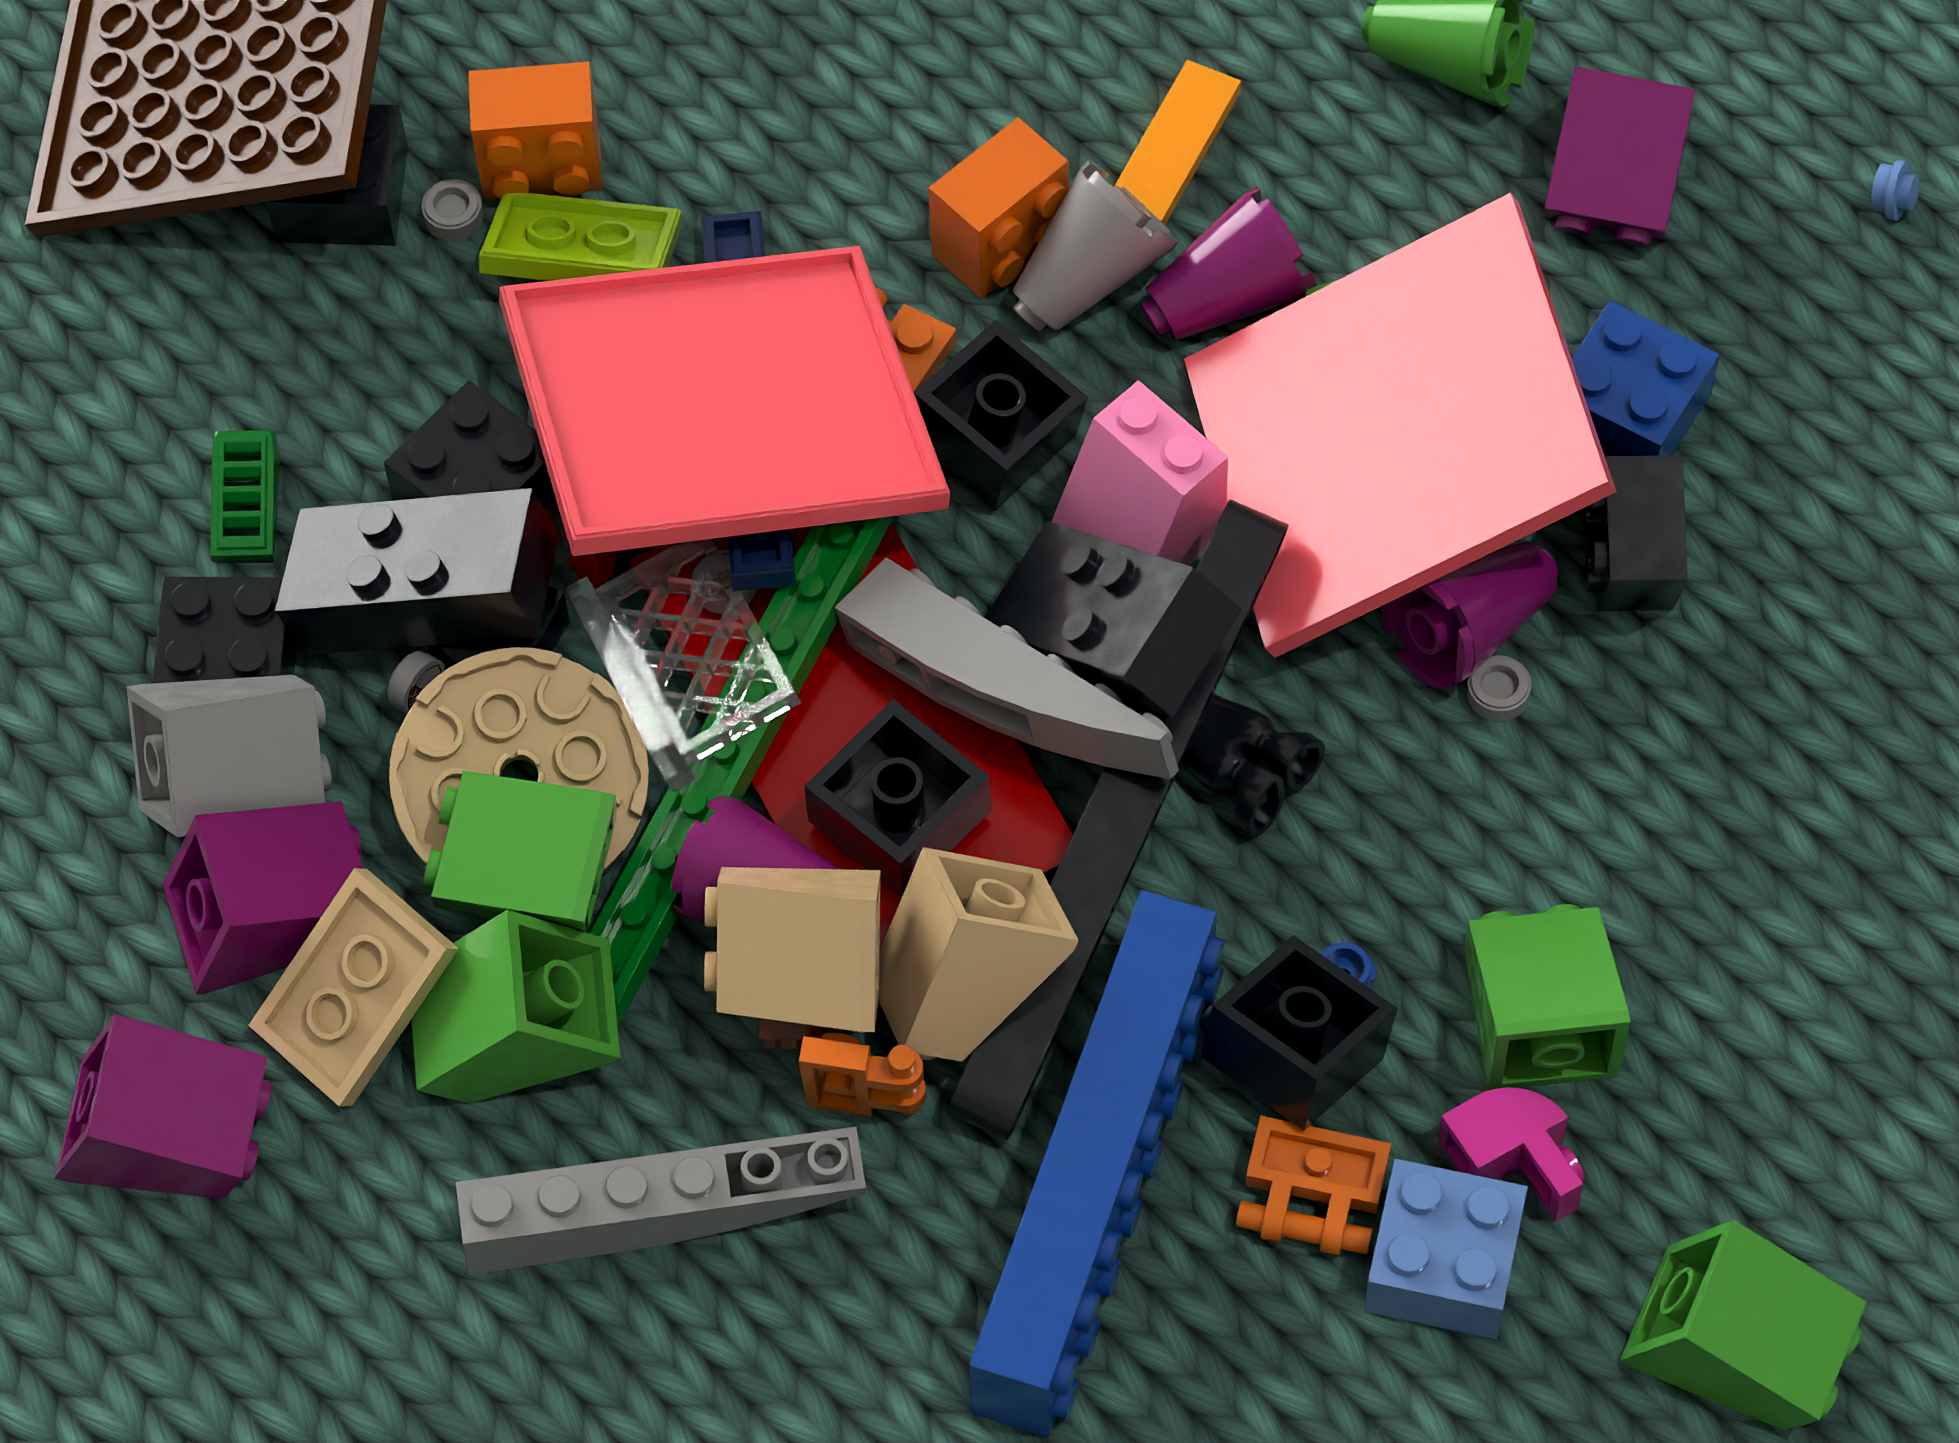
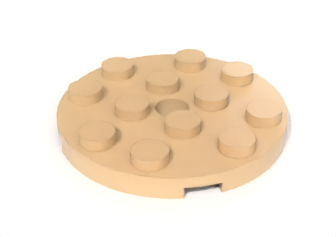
M521 647L503 648L474 655L449 667L434 678L415 698L416 702L409 710L399 732L395 736L390 758L389 783L394 812L400 829L413 852L425 866L427 865L432 848L443 851L449 826L439 824V816L447 786L459 788L463 771L501 776L504 767L514 760H525L534 765L538 772L537 782L601 791L616 795L617 818L603 875L626 851L641 823L646 806L649 777L647 751L640 727L630 707L619 692L597 672L595 674L582 665L562 657V654L549 650Z

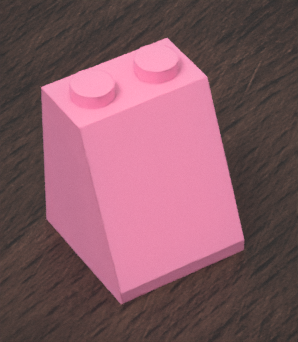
M1138 380L1093 418L1051 522L1189 566L1205 552L1227 505L1229 457Z

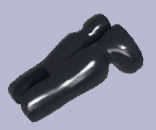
M1213 694L1181 765L1199 783L1213 793H1227L1232 790L1235 793L1234 817L1238 828L1252 837L1262 835L1278 817L1284 801V785L1295 792L1301 790L1314 777L1323 760L1325 745L1320 739L1309 732H1278L1273 722L1265 714ZM1249 759H1262L1268 768L1252 763Z

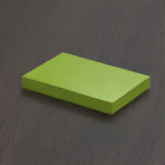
M505 193L501 198L479 254V273L552 281L669 267L682 229V210L534 193Z

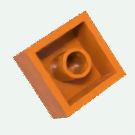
M590 62L468 71L471 135L484 199H501L505 193L574 196L585 191L603 190L600 128Z
M1017 117L928 187L932 256L980 299H983L996 287H1005L1012 283L1019 276L1024 265L1028 263L1069 189V161Z

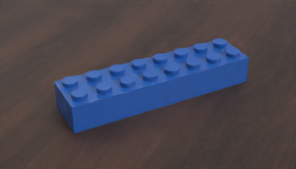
M1140 890L969 1363L971 1409L974 1415L1050 1438L1057 1417L1068 1419L1079 1387V1380L1074 1379L1079 1356L1090 1357L1098 1336L1101 1320L1095 1317L1100 1303V1296L1110 1298L1114 1291L1122 1259L1117 1258L1122 1236L1131 1238L1135 1231L1142 1208V1199L1138 1198L1143 1177L1153 1178L1163 1147V1140L1158 1139L1163 1118L1172 1121L1176 1114L1183 1090V1082L1179 1081L1184 1061L1193 1063L1196 1057L1204 1027L1202 1024H1199L1204 1004L1211 1006L1214 1004L1220 988L1223 968L1219 967L1225 940L1216 937L1217 912Z

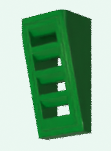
M217 431L213 434L210 545L212 562L274 561L281 453L273 431ZM261 481V485L230 486V482ZM229 506H260V510L229 511ZM260 528V535L227 536V529Z

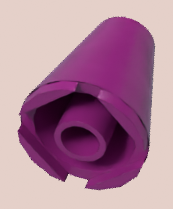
M1256 186L1250 191L1245 192L1145 287L1149 300L1141 304V308L1158 336L1169 332L1177 341L1294 303L1306 297L1307 290L1316 287L1317 283L1312 271L1304 276L1299 271L1295 262L1304 256L1300 247L1270 200L1266 198L1261 201V191Z
M1523 541L1506 545L1381 606L1382 620L1386 632L1389 634L1397 630L1405 646V649L1397 652L1404 665L1420 681L1436 689H1446L1451 685L1461 684L1555 595L1558 577L1556 562L1549 552L1532 542Z
M724 794L713 798L706 805L716 810L708 822L703 824L694 821L687 832L677 857L671 891L682 895V905H673L675 913L691 921L705 923L706 887H717L721 867L838 868L741 800Z

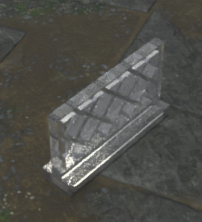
M713 539L677 543L596 589L588 576L565 588L644 745L673 792L696 780L689 765L801 703L741 591L732 590L731 573ZM706 554L708 559L698 580L677 577L683 565ZM717 577L719 578L721 583L715 582ZM640 589L652 590L643 611L623 609L618 604L620 600ZM669 593L690 595L681 616L660 613ZM708 597L729 600L720 621L698 618ZM739 617H740L741 621L743 622V624H742V623H737ZM652 628L673 631L664 652L643 649ZM691 633L712 636L703 657L681 654ZM730 638L751 641L742 662L720 659ZM761 659H763L765 665H760ZM673 670L695 672L686 694L664 691ZM712 675L735 677L725 699L703 696ZM752 680L773 682L779 689L755 703L742 701ZM672 708L678 709L676 714ZM696 711L718 714L711 728L688 740L685 733Z

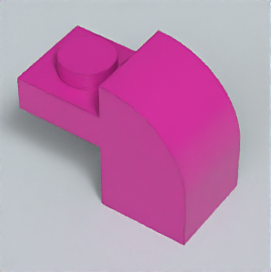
M1498 1088L1483 1092L1441 1115L1438 1144L1458 1172L1501 1180L1519 1169L1555 1222L1578 1210L1584 1173L1579 1161L1568 1147L1562 1146L1558 1148L1564 1142L1568 1116L1553 1101L1541 1094L1526 1089Z

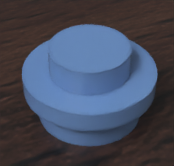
M1896 160L1893 165L1882 163L1876 172L1871 195L1872 210L1885 213L1887 220L1899 221L1904 210L1912 211L1915 207L1919 192V176L1911 174V166L1908 161Z

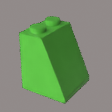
M463 771L459 788L447 786L443 798L439 824L449 826L443 851L432 848L426 865L423 887L433 889L431 895L433 906L487 920L493 919L505 910H510L589 933L617 818L616 795L601 791Z
M1561 904L1550 907L1543 913L1515 915L1509 911H1495L1487 913L1477 920H1468L1464 951L1487 1090L1619 1077L1631 1021L1599 907L1580 909L1577 905Z
M505 910L453 943L459 950L411 1019L417 1091L467 1104L608 1065L621 1058L609 939L510 910Z
M1733 1219L1667 1246L1619 1361L1637 1371L1787 1431L1821 1420L1832 1408L1838 1394V1388L1834 1383L1843 1361L1852 1354L1860 1340L1861 1328L1858 1326L1867 1302Z

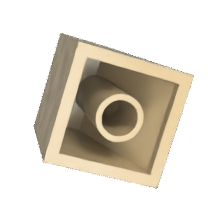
M922 848L879 951V1003L899 1045L909 1046L920 1055L922 1060H934L938 1057L962 1062L1074 952L1079 940L1042 870L931 848Z
M721 867L717 887H706L705 927H717V952H705L704 990L706 992H717L716 1012L850 1031L875 1032L879 1002L881 870Z

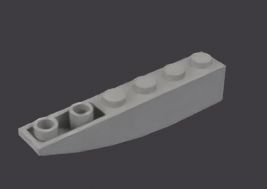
M886 557L834 607L846 642L850 648L938 704L991 730L1047 751L1104 767L1171 779L1179 771L1171 744L1173 740L1172 734L1159 718L1150 713L1140 715L1124 705L1116 693L1106 685L1096 683L1093 686L1080 678L1062 658L1055 654L1045 656L1030 647L1026 640L1008 625L998 627L982 617L977 608L965 598L957 596L953 599L938 590L933 582L918 569L911 568L908 571Z
M849 1127L456 1182L463 1248L468 1273L472 1275L668 1245L732 1231L865 1194L866 1184L857 1127Z

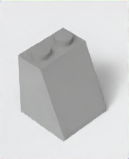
M295 675L127 686L139 810L176 837L186 836L195 815L325 803L324 792L330 790L332 779L327 757L324 753L320 752L318 729L325 727L326 714L323 699L320 693L315 691L313 685Z

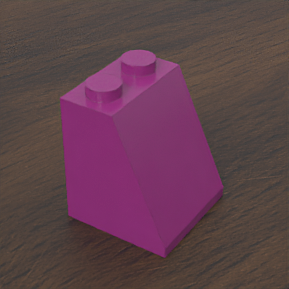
M1575 66L1545 204V219L1555 220V229L1575 235H1590L1591 228L1616 232L1615 241L1631 246L1650 247L1651 239L1664 242L1691 124L1695 89Z
M342 801L195 815L162 885L196 994L210 993L287 968L353 869H364L360 859V836L356 827L349 825Z
M114 1014L81 1059L55 1179L73 1183L225 1199L241 1179L249 1180L256 1164L259 1143L250 1140L254 1119L261 1120L270 1098L271 1082L263 1080L268 1056Z

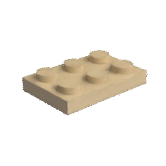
M354 868L248 1026L339 1107L353 1106L459 948L368 869Z

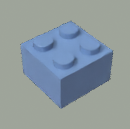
M1394 1158L1367 1284L1364 1312L1497 1340L1528 1186Z

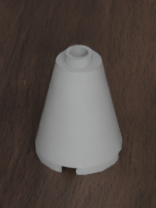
M1090 160L1080 168L1013 288V292L1020 299L1013 308L1038 331H1041L1046 325L1058 331L1167 255L1179 243L1176 238L1169 235L1171 231L1124 186L1122 188L1118 185L1113 187L1105 180L1110 174Z

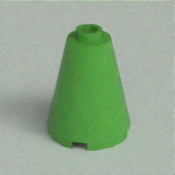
M1378 0L1375 6H1369L1365 12L1362 23V37L1364 41L1369 42L1371 53L1489 105L1503 107L1510 105L1514 100L1512 97L1505 96L1510 84L1521 86L1526 76L1533 45L1534 19L1524 18L1522 2L1533 4L1532 0Z

